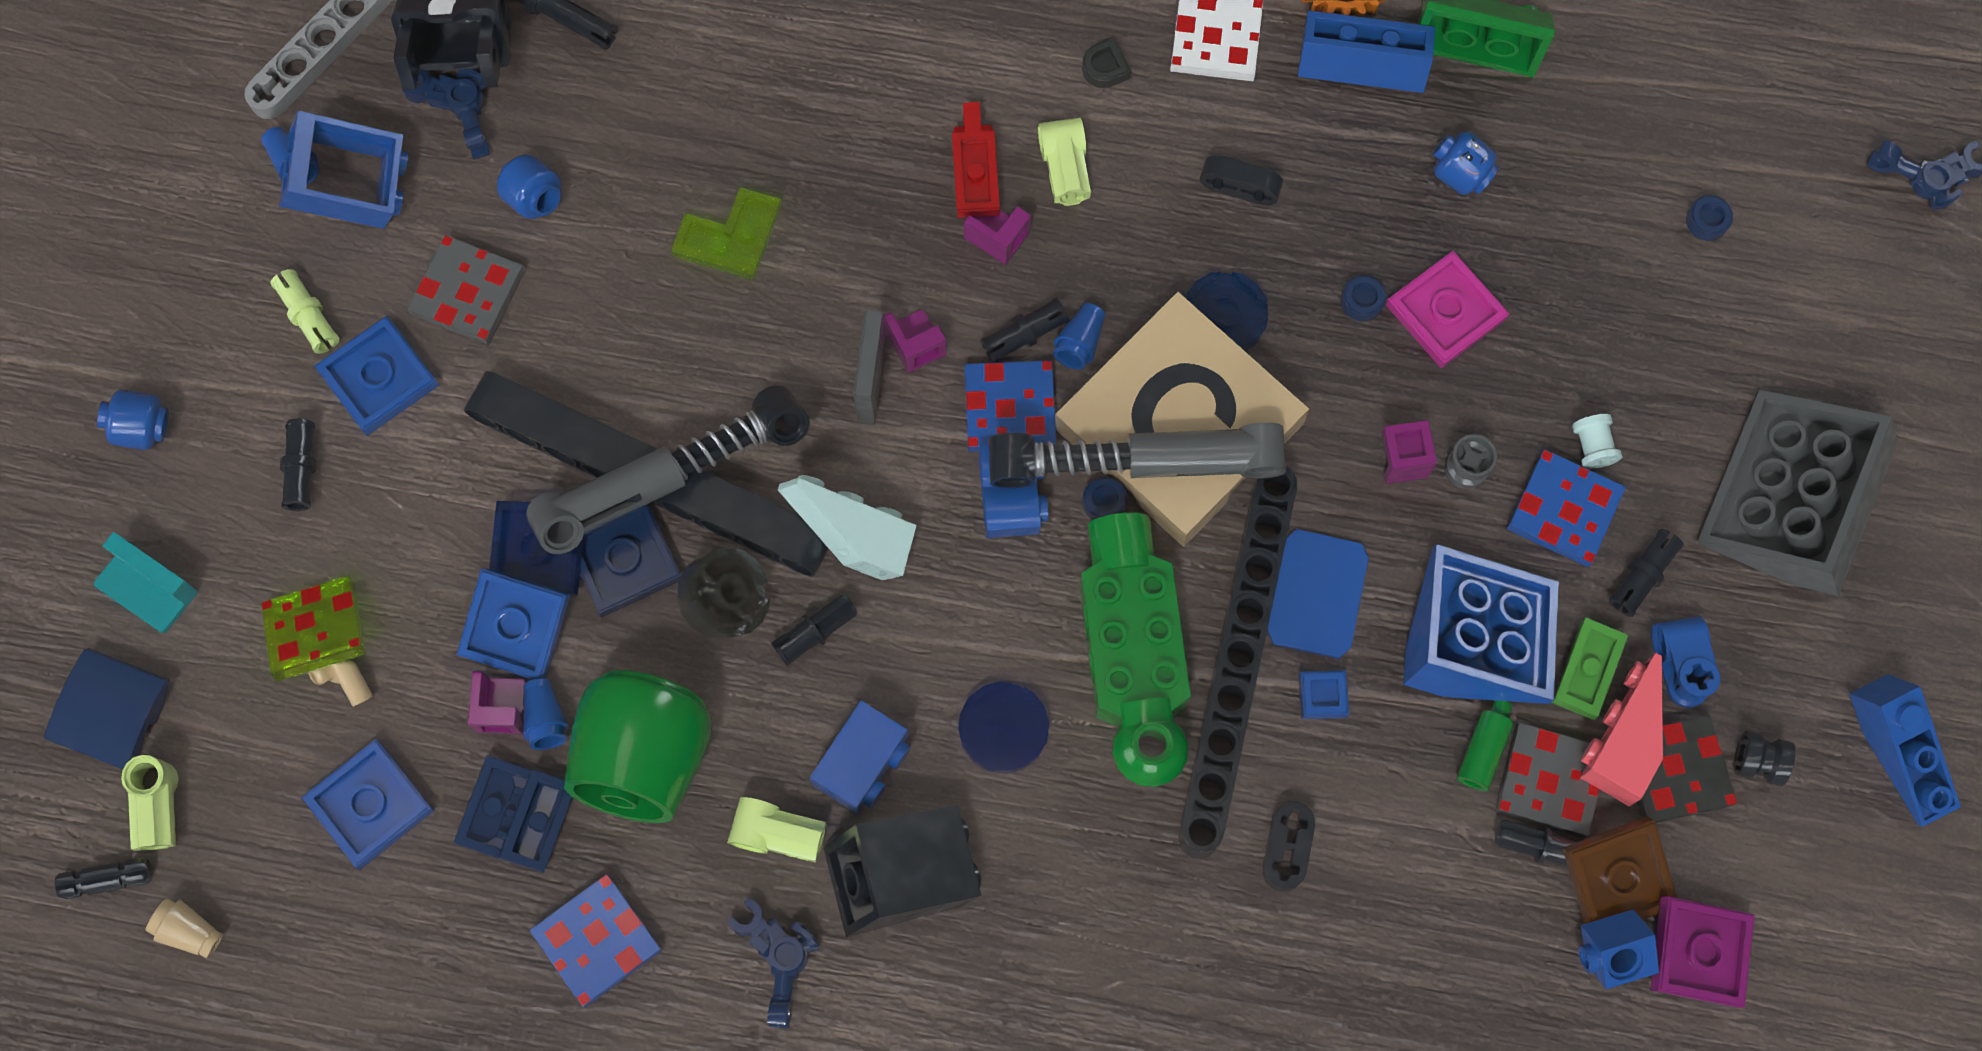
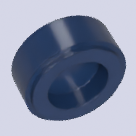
M1711 195L1697 199L1686 215V224L1689 231L1695 237L1705 241L1721 238L1733 222V212L1729 204L1720 197Z
M1370 276L1352 278L1345 285L1341 295L1342 309L1350 318L1357 321H1369L1376 318L1381 313L1386 302V291L1383 285L1377 279Z
M1110 477L1096 478L1084 490L1082 499L1083 509L1091 520L1111 514L1124 513L1127 505V492L1124 486L1116 479Z

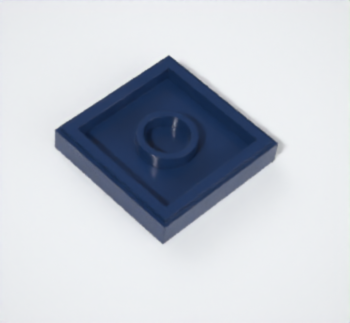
M648 504L583 535L582 556H573L601 618L683 580Z

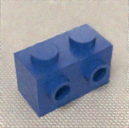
M861 700L810 776L812 785L858 815L864 806L870 809L873 808L886 787L881 780L890 767L897 770L901 766L911 749V746L906 744L909 739L908 729Z

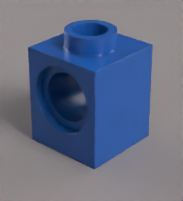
M1634 909L1581 925L1583 945L1578 948L1581 963L1588 974H1595L1606 990L1659 973L1655 934Z

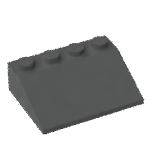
M1759 390L1699 536V545L1794 586L1839 596L1898 444L1892 416Z

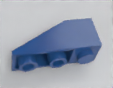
M1887 674L1849 693L1863 735L1916 823L1923 827L1960 808L1961 805L1921 687Z

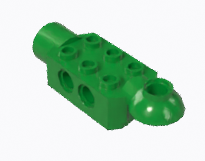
M1117 513L1099 517L1088 523L1092 566L1081 573L1079 585L1096 718L1114 726H1119L1113 737L1112 755L1118 770L1126 779L1140 786L1157 787L1170 783L1182 772L1188 759L1187 739L1182 728L1173 719L1174 716L1186 708L1191 697L1173 566L1171 562L1155 557L1151 523L1148 515L1143 513ZM1145 737H1154L1161 742L1163 753L1157 757H1148L1140 751L1139 741Z

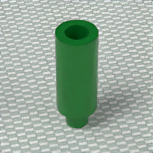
M1495 700L1491 711H1482L1456 778L1460 783L1479 791L1489 790L1514 722L1508 718L1513 706L1510 702Z

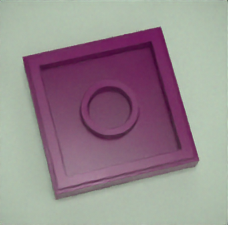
M1669 896L1661 897L1656 935L1659 973L1652 975L1650 991L1733 1008H1745L1755 914Z

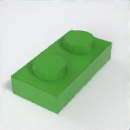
M1584 618L1580 623L1554 692V701L1551 703L1595 720L1601 711L1628 635L1589 618Z

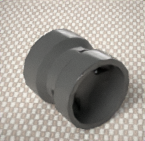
M1471 434L1458 440L1445 461L1444 470L1446 477L1453 485L1461 489H1474L1480 486L1496 465V448L1489 439L1482 435Z

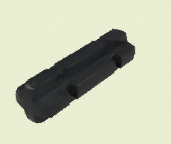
M145 858L126 860L125 865L115 862L81 869L80 873H75V870L59 873L55 877V891L58 897L71 899L81 897L83 893L92 895L126 888L127 884H132V886L148 884L152 880L151 864Z

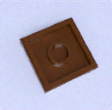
M1648 816L1562 848L1585 924L1632 909L1644 920L1659 914L1661 897L1677 898L1655 820Z

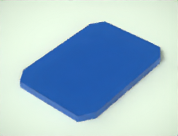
M1296 529L1286 539L1267 629L1273 645L1334 659H1340L1351 648L1369 559L1362 543Z

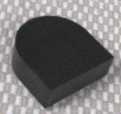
M1114 37L1093 45L1085 52L1082 62V73L1086 81L1098 88H1108L1131 79V70Z

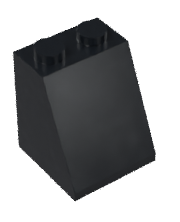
M957 805L856 824L823 847L846 937L958 908L982 896L980 891L981 875L976 864L972 862L968 847V827L966 822L960 817Z

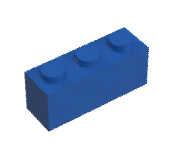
M1308 10L1301 45L1298 77L1424 93L1433 60L1435 27Z

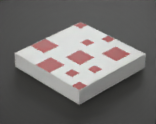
M1179 0L1170 71L1253 82L1256 70L1263 0Z

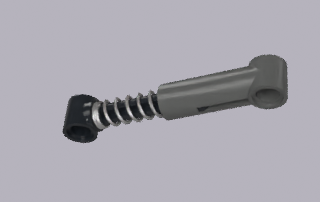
M777 385L767 387L756 396L750 413L746 412L743 420L736 417L730 426L721 424L719 431L715 433L706 431L705 438L701 440L692 438L691 444L686 447L679 444L673 453L670 452L667 446H663L564 494L550 491L540 494L528 505L526 512L527 521L545 551L552 554L570 552L578 546L585 533L684 487V480L688 478L687 474L695 470L701 473L702 467L710 463L712 466H716V460L723 457L730 460L731 453L737 450L744 453V447L752 443L755 446H758L759 443L763 444V442H773L779 446H789L797 443L808 432L810 426L809 416L789 389Z
M1253 423L1242 426L1239 429L1129 433V438L1125 440V443H1116L1114 439H1111L1109 443L1101 444L1096 439L1093 444H1084L1080 440L1077 445H1069L1066 441H1063L1061 445L1053 446L1050 441L1046 445L1042 442L1039 444L1037 442L1034 443L1033 436L1024 433H1002L994 435L988 440L990 484L998 488L1027 487L1035 483V476L1038 478L1039 476L1047 475V473H1055L1059 477L1061 472H1070L1075 476L1077 472L1086 471L1089 475L1093 471H1102L1106 475L1109 470H1118L1121 474L1125 470H1130L1131 479L1241 474L1246 478L1262 479L1277 477L1286 473L1284 429L1282 425L1277 423Z

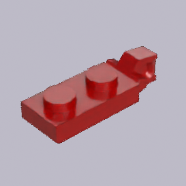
M980 102L963 103L964 126L953 127L954 132H952L957 218H967L969 215L972 217L1000 216L995 131L992 130V125H981Z

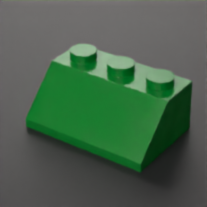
M1422 0L1416 23L1418 25L1435 27L1433 55L1534 78L1555 33L1552 13L1540 11L1538 8L1530 5L1517 6L1499 2L1498 0Z

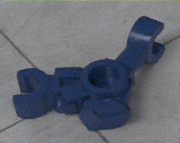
M459 69L457 80L442 74L436 79L431 77L428 71H419L418 82H422V84L416 87V90H403L402 88L405 97L414 103H422L427 100L432 107L453 112L459 120H462L467 148L471 150L473 159L490 155L478 115L482 114V90L486 88L482 75L472 69Z
M1884 140L1879 151L1874 150L1867 163V166L1876 172H1896L1911 179L1909 185L1913 187L1918 196L1930 200L1932 210L1950 206L1963 194L1960 188L1950 193L1949 190L1952 187H1958L1969 182L1968 177L1974 178L1982 175V163H1976L1971 158V153L1980 146L1978 141L1967 144L1959 153L1955 151L1943 159L1940 158L1937 161L1931 162L1923 160L1918 164L1902 156V150L1898 145Z
M747 898L744 904L754 913L752 922L747 925H741L731 917L728 923L737 935L743 937L752 936L748 941L749 944L768 962L771 974L775 976L767 1024L774 1028L789 1029L794 978L798 979L799 973L806 967L808 953L819 950V944L812 932L798 922H793L789 926L797 936L787 935L784 932L785 928L774 917L766 923L764 913L759 904Z

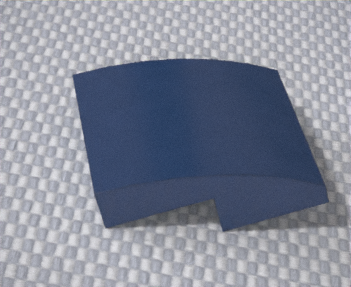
M84 649L64 684L43 738L123 769L128 761L133 757L139 756L148 725L158 721L170 680L93 649Z
M487 755L453 844L544 873L572 798L564 789L565 780L534 769L528 770Z

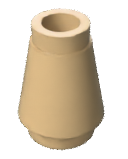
M169 898L164 899L153 913L146 927V931L154 935L153 940L155 942L198 956L201 955L206 959L211 957L223 937L221 932L217 931L216 928L181 899L177 902Z

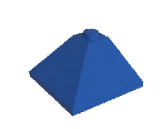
M1436 544L1431 551L1406 644L1403 685L1442 697L1550 704L1554 701L1559 582Z

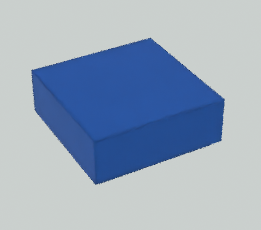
M1346 670L1299 673L1301 719L1347 718L1349 716Z

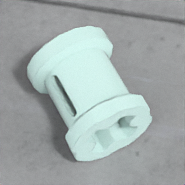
M1597 414L1585 417L1572 425L1573 432L1579 434L1585 456L1581 462L1582 466L1586 469L1609 466L1623 458L1621 451L1615 449L1609 427L1613 423L1610 414Z

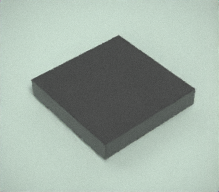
M867 310V313L864 315L853 390L857 420L860 424L875 425L886 349L883 312Z

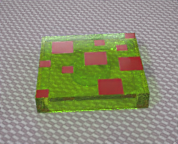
M350 576L261 602L270 673L276 682L366 654L355 586Z

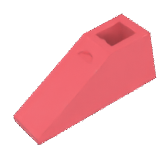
M1654 653L1644 663L1636 661L1623 683L1629 687L1623 701L1615 699L1602 720V723L1608 726L1601 740L1594 738L1590 742L1581 758V762L1587 764L1580 778L1627 806H1631L1642 799L1663 760L1662 656Z

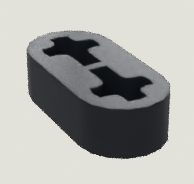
M1212 155L1205 160L1200 175V182L1215 192L1256 204L1273 205L1278 201L1283 178L1276 172L1225 156Z
M1289 802L1282 805L1276 811L1271 821L1263 862V876L1266 883L1277 891L1295 889L1304 880L1307 873L1315 831V818L1312 811L1302 803ZM1291 813L1298 814V822L1305 824V829H1299L1296 832L1293 843L1286 842L1288 827L1281 824V819H1288ZM1285 850L1291 851L1289 864L1291 868L1297 869V874L1290 875L1286 881L1279 880V872L1272 869V864H1279L1282 861Z

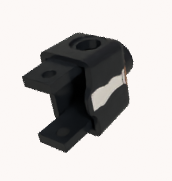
M396 0L391 16V22L397 38L393 59L403 90H416L419 71L480 69L484 86L498 87L500 68L506 67L510 63L512 19L507 0Z

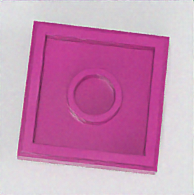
M1454 251L1450 252L1388 298L1385 304L1441 369L1502 324L1510 315Z

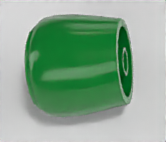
M612 670L601 674L599 678L593 679L586 686L579 702L571 732L564 789L571 797L581 803L623 819L644 823L671 821L701 765L710 741L713 724L706 704L701 697L688 688L652 674L631 670Z

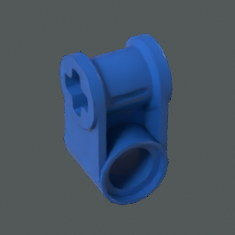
M1701 616L1653 624L1651 630L1653 650L1662 656V674L1670 699L1676 705L1683 708L1699 706L1718 689L1721 681L1720 672L1718 671L1711 647L1709 629L1705 620Z

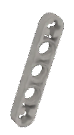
M329 0L248 83L244 95L252 111L263 119L276 118L284 113L393 0ZM351 1H361L364 3V9L357 16L350 17L343 14L345 5ZM332 30L336 33L335 39L329 45L318 46L314 44L315 36L319 32ZM302 59L306 61V68L301 74L296 76L285 74V68L292 60ZM280 77L287 87L283 88L280 82L276 83L275 79ZM262 93H266L267 95L273 94L274 98L268 102L265 99L260 100L259 96Z

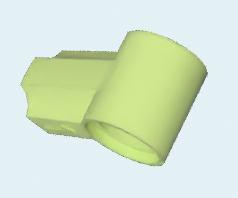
M1081 117L1038 123L1040 151L1043 161H1047L1054 203L1070 206L1080 204L1082 201L1089 199L1091 189L1084 157L1086 156V140Z
M150 755L133 757L126 763L121 776L123 787L127 790L129 799L131 850L152 851L176 846L174 792L178 787L179 778L177 771L171 764ZM155 767L158 772V779L154 786L145 790L142 783L143 777L149 769Z
M740 797L727 843L752 852L767 854L768 851L816 863L822 848L827 824L823 821L780 811L778 806L762 800Z

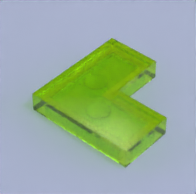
M740 187L726 225L685 213L671 249L672 256L754 281L782 206L781 199Z

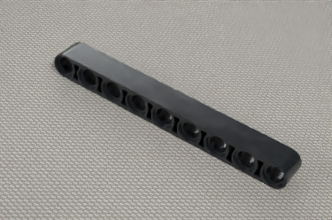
M489 371L483 374L463 409L468 416L477 422L596 478L657 450V448ZM695 470L687 474L688 478L684 480V487L650 502L806 576H815L829 549L800 515L704 470L701 473Z
M1286 466V473L1283 475L1257 479L1251 496L1179 829L1178 842L1180 847L1188 856L1203 859L1212 855L1221 844L1225 833L1297 491V477L1288 466ZM1268 482L1279 483L1284 488L1286 494L1280 497L1272 496L1265 490L1264 484ZM1260 523H1267L1276 530L1277 536L1271 539L1263 538L1256 532L1255 526ZM1259 565L1266 570L1268 578L1263 581H1255L1247 575L1246 567ZM1241 607H1250L1257 612L1259 621L1254 624H1246L1238 618L1236 610ZM1233 649H1240L1248 655L1250 664L1246 667H1236L1229 662L1227 653ZM1224 692L1235 694L1241 702V708L1236 711L1223 709L1218 702V695ZM1213 736L1225 737L1231 744L1232 752L1225 756L1217 755L1210 750L1208 740ZM1204 780L1217 782L1221 786L1222 797L1218 800L1204 798L1200 794L1199 783ZM1195 824L1207 826L1213 835L1212 843L1206 846L1195 844L1189 836V828Z

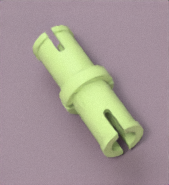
M287 269L281 271L288 285L282 282L278 275L273 277L270 284L288 308V318L293 325L301 328L315 353L322 354L328 352L329 349L323 339L325 341L328 340L333 348L339 343L340 339L321 313L323 306L316 297L310 296L299 279L296 270Z

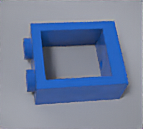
M297 111L289 129L279 207L384 229L393 215H399L402 206L403 191L397 190L398 176L403 177L408 158V153L401 150L403 135ZM312 142L382 158L376 204L306 189Z

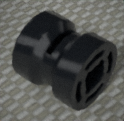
M1746 730L1740 737L1735 751L1734 773L1746 778L1763 775L1767 783L1782 787L1787 783L1792 773L1795 761V744L1779 738L1770 743L1761 734Z

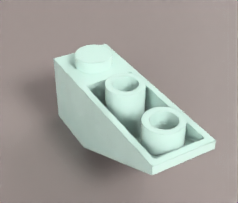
M799 475L796 479L779 484L778 491L844 566L882 581L903 576L917 525L902 520L900 512L886 507H877L875 509L863 504L864 499L861 496L846 491L833 492L824 488L825 483L820 479L807 475Z

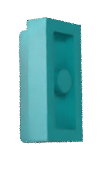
M113 532L102 547L115 556L94 581V586L162 634L167 633L198 594V591Z

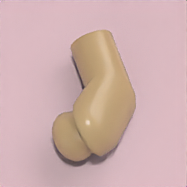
M332 654L320 656L318 661L310 663L308 674L311 680L317 685H322L327 681L340 684L352 707L373 697L359 668L353 661Z

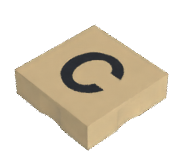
M1177 292L1055 414L1056 430L1072 445H1077L1080 440L1084 444H1093L1096 439L1101 444L1109 443L1111 439H1114L1116 443H1125V440L1129 438V433L1239 429L1242 426L1253 423H1277L1283 426L1285 444L1304 425L1309 408L1184 296ZM1109 470L1107 473L1119 481L1129 491L1137 505L1183 547L1223 508L1233 491L1246 478L1241 474L1131 479L1130 470H1125L1123 474L1118 470Z

